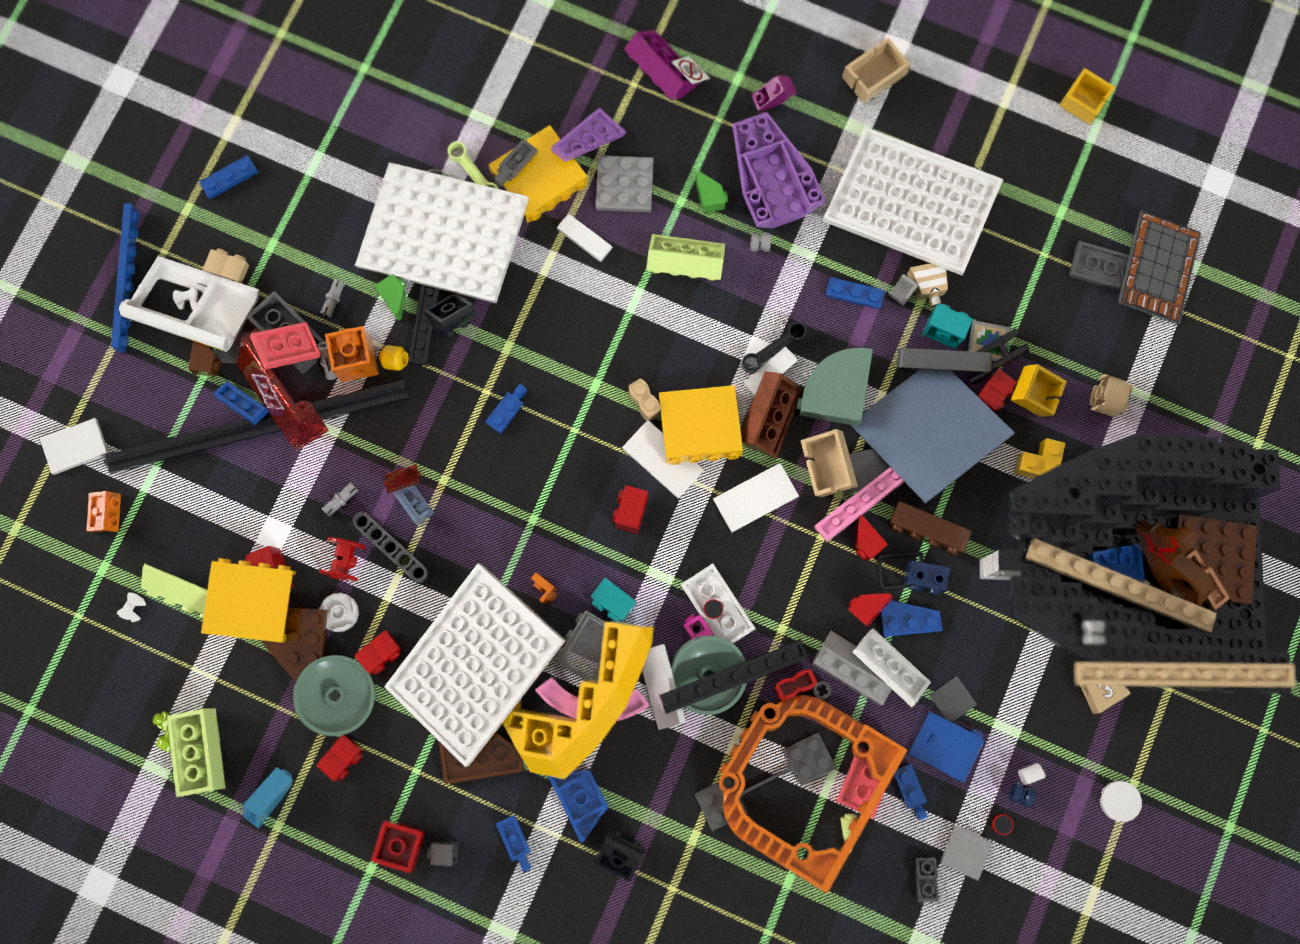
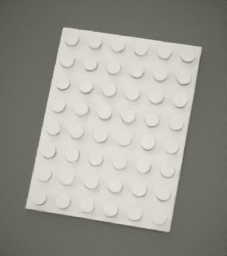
M865 127L823 221L963 276L1003 179Z
M389 163L355 266L388 276L394 273L396 278L401 277V279L497 303L529 198L528 196Z
M478 563L385 685V688L466 767L472 763L566 640L489 570Z

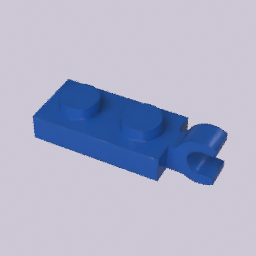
M519 384L513 395L507 392L485 423L502 434L524 405L520 399L527 392L526 388Z
M912 764L898 768L893 776L906 808L914 809L918 821L927 819L928 816L922 806L927 801Z
M516 815L496 823L511 860L518 859L523 872L531 869L530 862L526 857L531 851Z

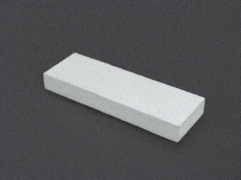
M570 214L557 227V230L600 262L612 249L610 244Z
M785 346L743 384L755 397L765 371L784 374L798 360Z

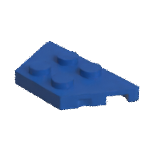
M573 770L565 779L548 776L580 842H584L608 808V804L591 771Z

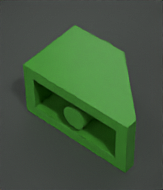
M696 172L695 180L702 212L723 210L725 202H728L726 191L722 189V185L702 172Z
M393 273L376 284L375 287L399 321L402 318L407 296L404 288L407 286L401 277L397 279Z

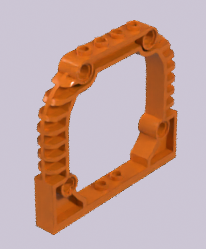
M805 695L794 696L788 700H782L776 705L767 703L763 705L759 712L755 710L750 719L753 723L749 729L745 727L739 737L742 739L740 745H734L729 754L732 756L729 763L724 762L719 771L722 774L719 779V788L723 792V811L727 823L740 839L822 892L828 893L906 754L907 749L819 698ZM767 709L774 711L775 717L773 719L765 717L764 712ZM804 716L810 718L853 744V754L859 759L866 760L871 778L878 782L868 801H863L858 809L861 813L858 819L854 818L850 823L848 829L851 831L840 851L835 848L813 851L812 847L806 843H800L793 847L753 822L745 814L740 804L739 797L745 786V778L742 772L765 733L778 729L784 723L786 717ZM859 743L867 745L868 751L866 753H861L858 750ZM732 778L735 785L730 789L725 788L723 780ZM799 848L807 850L808 856L805 860L798 858L797 851Z

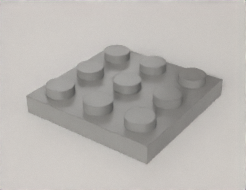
M598 156L596 210L651 212L653 158Z

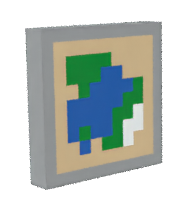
M972 321L967 351L976 352L1008 333L1010 327ZM1007 341L1006 343H1004V346L1006 347V349H1007L1008 341ZM997 348L989 352L993 353V363L1003 358Z

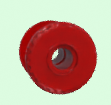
M328 537V542L337 544L334 553L336 559H333L330 570L319 569V573L335 579L357 581V577L348 575L349 569L354 568L357 564V557L353 554L354 549L365 550L366 546L347 539Z

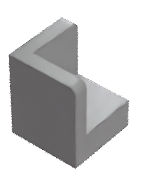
M903 274L889 293V296L904 306L915 292L918 284Z

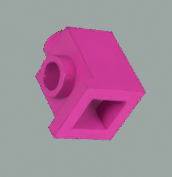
M693 614L684 620L686 624L683 627L691 639L703 635H713L700 614L698 616ZM696 625L700 627V632L698 633L693 631V627Z

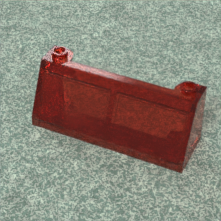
M256 328L241 337L237 366L293 449L297 452L329 430L310 402L300 401L295 404L272 369H264L250 338L251 333L260 332V329Z

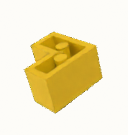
M1046 438L1040 443L1038 455L1022 452L1017 457L1014 474L1034 479L1061 465L1065 443Z

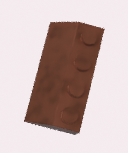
M765 371L741 429L742 444L777 458L797 408L798 398L801 397L804 389L781 373Z

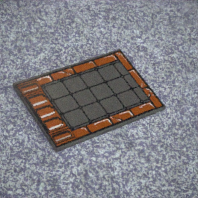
M1140 211L1117 303L1174 324H1180L1201 232L1148 212Z

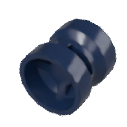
M1015 782L1011 788L1009 800L1015 803L1020 802L1022 806L1030 808L1034 803L1036 790L1030 787L1025 788L1023 784Z

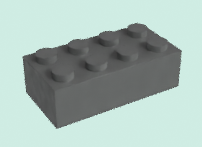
M275 291L246 316L260 331L305 322ZM308 325V327H309V329H310V332H311V334H312V336H313V338H314V340H315V342H316V345H318V344L321 343V342H325V341ZM321 357L293 363V365L304 374Z

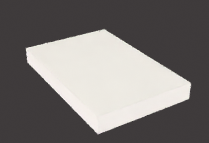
M96 418L40 439L51 474L53 475L109 454Z

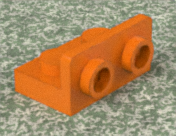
M107 491L89 493L86 531H119L120 494Z
M535 573L531 578L535 581L533 586L544 593L539 601L545 605L547 603L551 604L558 595L556 593L558 589L538 573Z

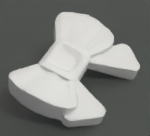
M191 287L188 291L184 292L178 290L173 292V300L177 307L183 310L185 301L189 300L191 308H195L198 303V293L195 287Z
M128 593V601H126L122 609L117 611V614L123 619L136 622L141 618L133 612L135 606H146V602L138 594Z

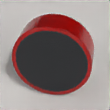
M716 599L707 601L703 609L705 616L709 619L719 618L723 613L722 603Z
M999 814L993 818L992 828L997 834L1007 835L1013 830V821L1009 816Z

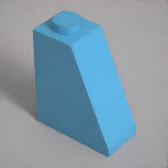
M276 767L243 804V817L258 829L292 786V776L290 773Z

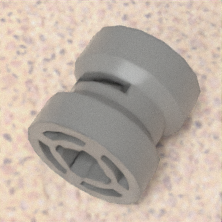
M751 233V251L763 250L764 252H770V233H764L763 235Z
M1082 622V629L1085 630L1083 644H1106L1105 636H1103L1105 622Z

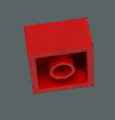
M625 485L624 490H620L618 496V504L620 506L619 509L615 508L612 518L616 529L638 534L648 500V491Z
M389 819L384 820L371 862L411 873L414 871L426 830Z

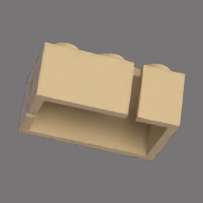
M887 37L877 44L874 49L871 48L845 66L842 78L851 89L855 87L854 92L865 104L907 75L911 63L891 39Z
M835 429L801 440L804 456L815 459V461L806 460L815 496L824 497L838 493V491L858 487L843 431Z

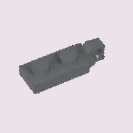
M522 139L500 163L497 170L499 174L494 178L495 183L502 187L507 180L511 182L538 153V150Z

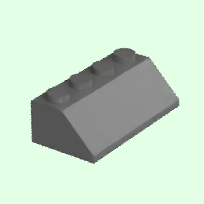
M830 631L811 665L876 705H883L892 688L852 652L857 647L856 645Z

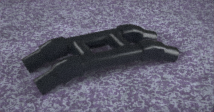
M1015 328L976 351L989 353L997 348L1003 358L994 363L992 362L991 372H977L969 377L972 384L1029 351V347L1026 344L1011 353L1004 346V343L1019 335L1018 329Z

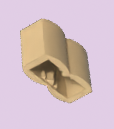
M211 249L202 270L242 284L249 264L240 255L230 256L228 252L222 249H217V251Z
M638 379L630 384V398L639 406L642 417L646 421H651L660 416V404L650 394L647 383L642 379Z

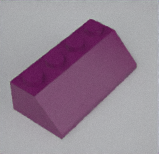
M656 30L635 32L624 49L630 59L636 61L640 69L648 74L652 82L664 91V95L671 100L682 98L700 83L692 84L672 63V61L682 58Z

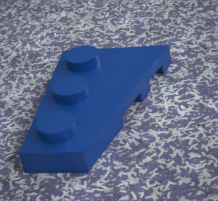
M1140 543L1093 552L1088 555V561L1139 582L1145 581Z
M890 601L880 613L883 637L943 631L940 611Z

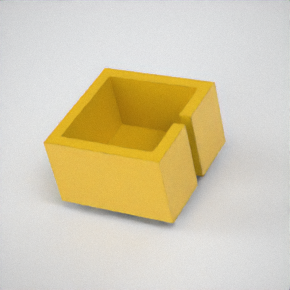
M1084 68L1059 106L1090 125L1116 87Z
M1038 364L1024 366L1011 401L1039 417L1054 416L1060 400L1057 398L1046 400V398L1061 397L1067 381Z

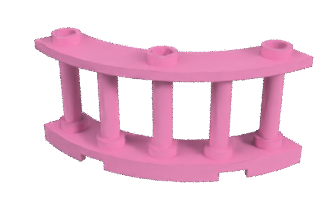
M552 677L536 689L537 693L549 705L577 719L579 698L565 691ZM638 689L632 692L627 707L617 721L632 717L649 707L648 702Z

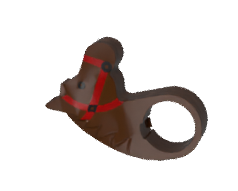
M1141 520V526L1136 525L1134 528L1142 538L1146 560L1159 585L1166 593L1200 606L1213 592L1214 586L1210 576L1184 555L1198 540L1195 532L1187 527L1167 528L1159 523L1151 525ZM1182 579L1189 582L1197 592L1188 588Z

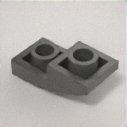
M916 858L918 903L938 902L936 858Z

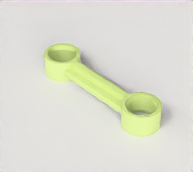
M453 142L449 145L448 154L451 161L459 163L475 184L499 189L496 184L488 182L469 159L463 143ZM455 148L464 150V153L459 157L451 155Z

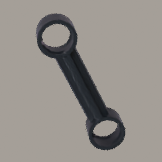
M793 322L789 326L787 333L758 353L746 354L742 360V369L748 374H754L760 369L761 363L782 350L785 346L792 342L799 343L803 341L807 333L806 326L801 322ZM791 328H801L804 332L803 336L800 338L793 337L790 332ZM747 358L756 359L758 367L755 369L747 368L744 364Z

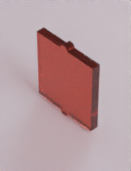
M417 464L385 474L384 485L387 493L419 484L421 473L418 471Z

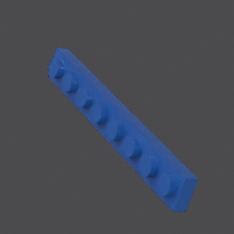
M124 203L111 339V348L117 352H126V346L129 343L127 329L130 327V319L121 316L119 306L124 300L130 299L131 292H133L132 274L135 273L133 262L137 254L135 240L138 238L137 221L140 219V214L131 203Z

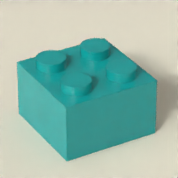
M937 304L930 314L921 335L956 350L965 339L973 319L964 312L951 310V307L948 305Z
M606 578L603 579L590 596L593 601L592 605L600 612L603 609L608 612V618L613 622L624 623L637 606V602Z

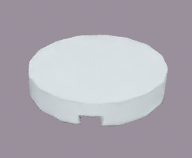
M343 593L329 595L323 600L319 608L328 610L327 629L335 632H344L352 628L359 616L356 601Z
M1114 781L1103 788L1100 805L1103 812L1109 818L1115 821L1127 822L1133 820L1139 814L1142 807V799L1139 791L1133 785L1127 782Z

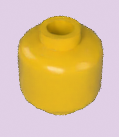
M387 345L379 353V361L385 369L400 371L408 363V353L403 347Z

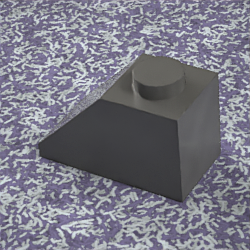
M458 842L431 843V847L427 849V859H431L430 865L453 866L458 862Z

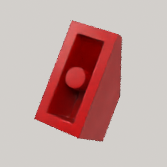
M860 516L856 520L855 548L857 549V555L862 560L868 562L888 544L863 516Z
M889 593L860 595L859 598L856 596L849 603L851 607L848 610L868 627L894 597Z

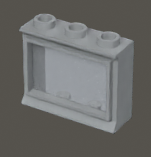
M586 610L584 614L580 613L575 621L577 626L574 631L570 629L565 637V640H567L564 647H560L554 655L557 658L555 662L586 681H599L605 621Z

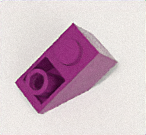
M777 75L751 96L757 110L762 111L785 103L797 92L790 77Z

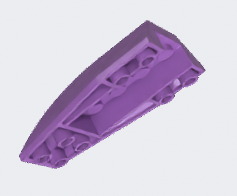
M767 112L733 124L742 194L756 227H778L806 217L826 202L812 168Z

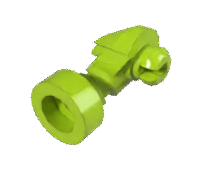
M164 711L161 715L156 714L153 717V723L165 732V735L158 738L156 746L161 750L171 752L167 716H170V714Z

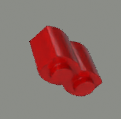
M998 368L977 396L993 412H999L1005 405V402H1003L1005 397H1010L1014 393V386L1017 381Z
M385 630L354 656L368 674L375 673L377 675L385 668L384 664L389 660L393 662L401 655L399 652L402 648L389 631Z
M803 670L793 678L781 680L773 689L779 701L788 700L797 693L810 690L817 684L812 670Z
M344 734L334 743L316 766L333 781H338L339 779L342 781L348 775L349 770L347 769L352 763L354 765L357 764L363 755L361 753L364 749L347 734Z

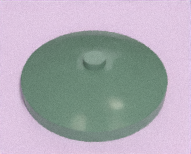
M703 635L686 642L675 654L670 667L676 688L745 662V658L741 651L727 639L715 635ZM747 683L685 708L702 715L721 713L732 707L739 700Z
M340 655L322 657L309 664L299 675L293 691L294 708L301 722L313 732L325 736H340L357 729L370 715L375 700V689L370 674L357 661Z

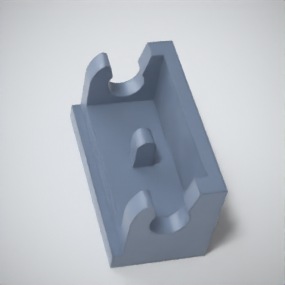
M407 482L393 491V494L417 526L435 514L413 482Z

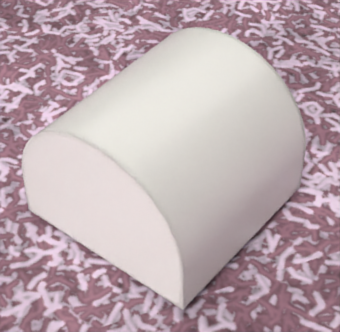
M1038 763L1018 771L1024 786L1041 780L1046 776Z

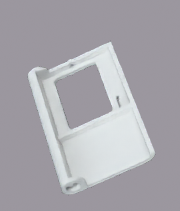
M158 256L133 297L121 302L119 311L122 317L227 352L246 322V316L254 308L259 298V289ZM158 279L187 288L195 287L197 291L203 293L187 320L183 321L142 307L144 300Z

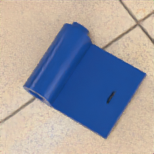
M929 712L908 754L944 772L951 778L964 783L985 740L980 732L973 729L970 732Z

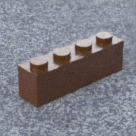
M900 501L895 505L888 526H891L893 531L908 533L910 538L918 541L921 539L925 540L929 546L944 548L948 554L954 556L964 553L972 532Z

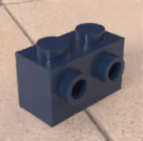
M910 561L907 563L904 585L910 586L909 589L913 591L925 589L929 590V594L940 595V592L947 591L950 568Z

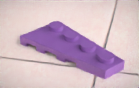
M598 108L555 143L551 151L564 162H567L623 137L626 131Z

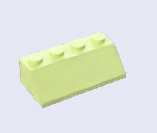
M652 234L647 270L653 273L665 272L674 276L687 275L691 278L703 277L708 280H721L725 244Z
M144 564L141 588L147 590V595L156 599L158 596L165 598L163 601L173 606L176 603L182 605V610L189 613L196 611L200 613L199 617H204L207 589Z
M216 708L200 709L167 716L176 797L224 789L225 781Z

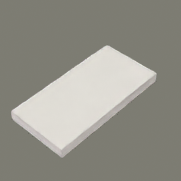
M648 420L622 447L626 453L678 499L704 472L697 463H690L689 461L678 465L666 463L663 433Z
M781 463L713 498V501L732 533L798 498L799 495Z
M711 564L680 584L713 635L735 643L755 630L752 622L714 564ZM711 599H716L723 605V613L717 619H709L704 614V605Z
M873 628L852 651L911 707L917 703L931 683Z
M658 645L650 649L642 672L658 730L685 723L686 720L682 708L666 714L659 695L675 689L676 685L665 645Z

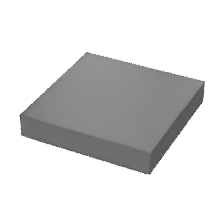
M954 825L940 863L975 880H979L993 842Z

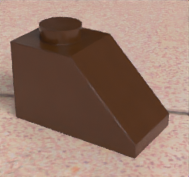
M193 341L188 370L195 375L217 377V371H220L221 368L219 357L210 346Z

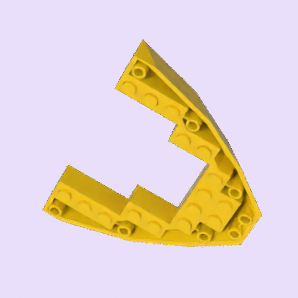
M605 622L599 681L580 682L577 719L521 709V699L502 723L530 772L565 779L598 747L627 707L651 649L653 627L623 622Z

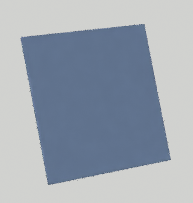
M920 369L862 414L859 426L851 425L925 504L1015 434L951 370Z

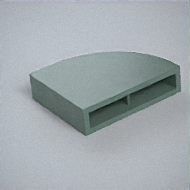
M845 349L821 361L810 374L802 398H798L797 409L800 410L799 416L859 426L862 420L873 349Z

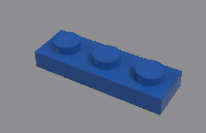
M246 155L199 181L208 198L212 199L255 175L258 171L249 156Z
M830 277L825 297L880 310L885 290Z
M228 381L213 393L215 398L254 425L268 413L263 405Z

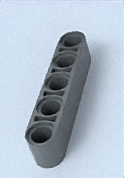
M898 348L897 367L991 372L993 353Z
M363 512L357 513L354 516L353 525L411 579L417 583H425L429 579V570L373 518ZM367 518V524L364 527H360V520ZM376 531H381V537L374 540L373 534ZM395 543V550L389 553L387 551L388 545ZM409 556L410 562L405 566L402 565V558ZM418 569H423V577L416 578L415 572Z

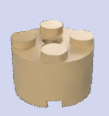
M1103 374L1098 379L1101 381L1098 386L1094 385L1091 392L1089 405L1093 407L1090 409L1110 417H1117L1120 413L1127 411V400L1133 390V385L1127 381Z

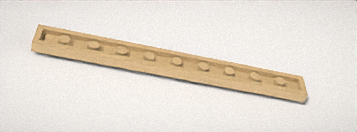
M1037 539L1031 540L1026 556L1027 560L1206 633L1212 632L1216 617L1215 612Z
M1074 663L1075 685L1295 686L1294 664Z

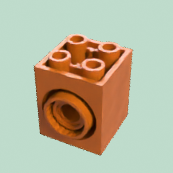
M363 326L325 334L332 372L342 383L379 375L372 338Z

